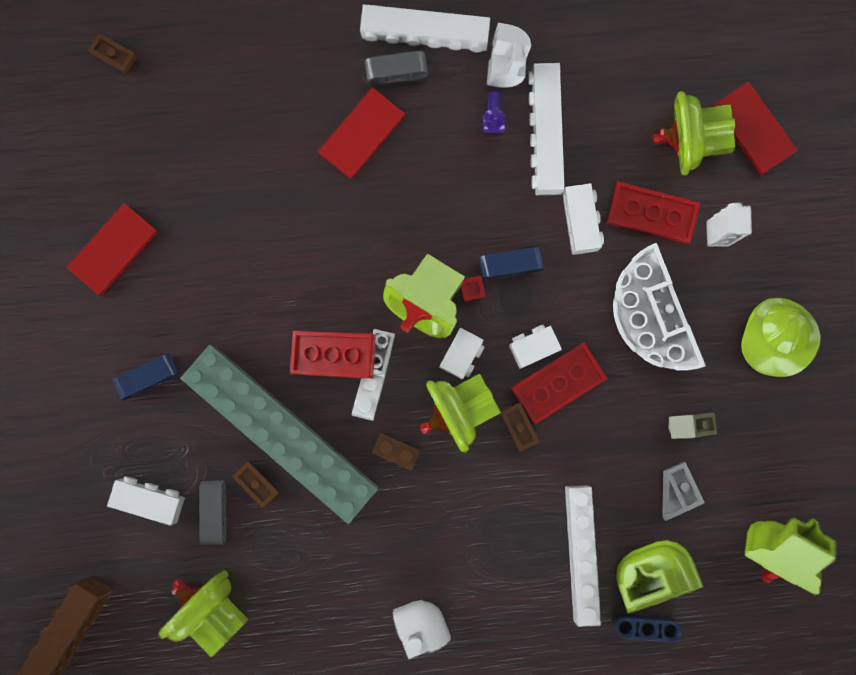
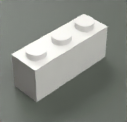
M591 184L565 187L562 194L572 255L598 251L604 244L603 233L599 232L598 227L600 213L595 209V203L597 202L596 191L592 190Z
M742 203L728 204L725 209H721L719 213L714 214L712 218L706 221L707 246L729 247L751 234L750 206H742Z
M124 476V479L115 480L107 506L167 525H173L178 522L185 497L179 496L180 492L171 489L162 491L158 489V485L152 483L142 485L137 483V479Z

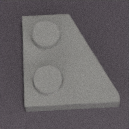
M681 462L663 471V519L665 521L705 503L686 462Z

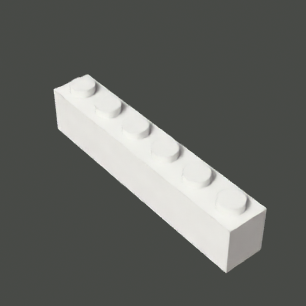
M363 5L360 31L361 37L368 41L385 40L392 44L405 42L412 46L424 44L432 48L443 46L449 47L452 50L463 48L470 49L473 52H481L487 50L490 18Z
M536 63L533 65L532 71L528 73V84L532 85V92H529V105H533V113H530V126H533L534 134L530 135V146L534 147V155H531V168H535V176H532V189H536V195H561L564 191L560 63Z
M588 485L565 486L573 619L577 626L601 625L592 487Z

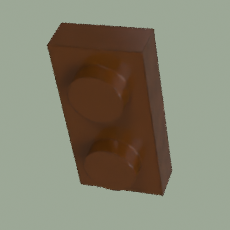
M98 33L88 49L90 54L125 74L128 73L138 57L134 52Z
M521 403L501 411L500 414L519 452L540 443Z
M380 433L372 454L412 471L421 450Z
M247 461L232 476L262 509L279 493V490L250 461Z

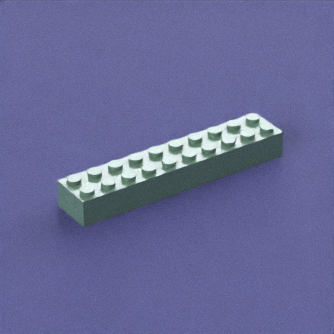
M209 345L180 378L347 524L352 521L379 489L375 483L217 347Z

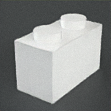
M543 324L532 329L533 334L527 337L523 333L512 338L513 343L509 347L519 369L562 350L551 326L545 328Z
M460 328L439 368L460 379H463L464 376L469 378L474 368V365L471 364L474 357L479 358L485 348L481 345L483 339Z

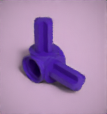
M493 91L488 94V111L483 113V133H504L505 114L500 111L501 94L499 92Z

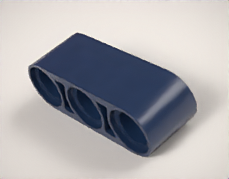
M540 247L479 257L482 279L500 278L544 270Z
M166 354L114 378L112 381L122 401L178 376L180 373L172 355Z
M618 613L612 619L613 629L620 637L625 639L676 642L682 634L681 627L670 617ZM628 621L627 629L619 630L621 622ZM645 623H650L649 631L642 632V626ZM673 625L671 633L665 634V627Z

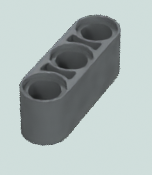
M423 51L376 56L365 60L367 82L371 85L415 80L428 76L426 55Z
M225 480L201 481L199 518L201 546L225 545L226 543Z

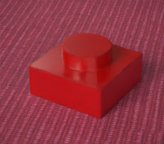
M481 276L463 280L461 291L464 302L486 297Z

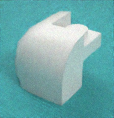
M498 23L492 42L493 50L489 60L487 85L495 87L516 86L525 78L526 59L531 48L530 38L519 27Z
M419 600L393 609L397 632L409 659L427 651L431 653L443 647L451 640L443 614L434 604Z

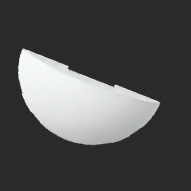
M657 243L650 245L632 258V261L622 271L617 281L613 300V312L620 335L633 352H636L645 361L658 367L675 370H692L705 367L691 328L686 321L672 286L673 283Z

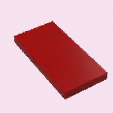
M749 82L712 106L731 105L732 119H735L734 139L760 175L798 151Z
M372 87L318 153L352 180L405 117V113Z
M617 181L606 224L689 245L692 240L700 202Z
M124 203L66 268L97 295L102 296L158 231Z
M293 331L290 374L373 379L376 335Z
M583 342L510 389L519 403H521L533 425H536L608 378L585 342Z

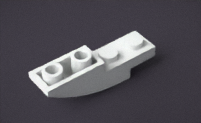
M377 329L373 330V334L376 335L373 379L361 378L352 410V416L372 421L374 420L395 337L393 333Z

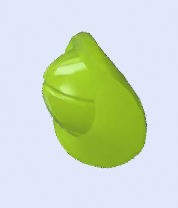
M769 298L761 302L751 313L743 334L741 348L744 358L757 372L768 376L787 377L799 373L813 361L820 346L821 336L816 321L801 305L785 298Z

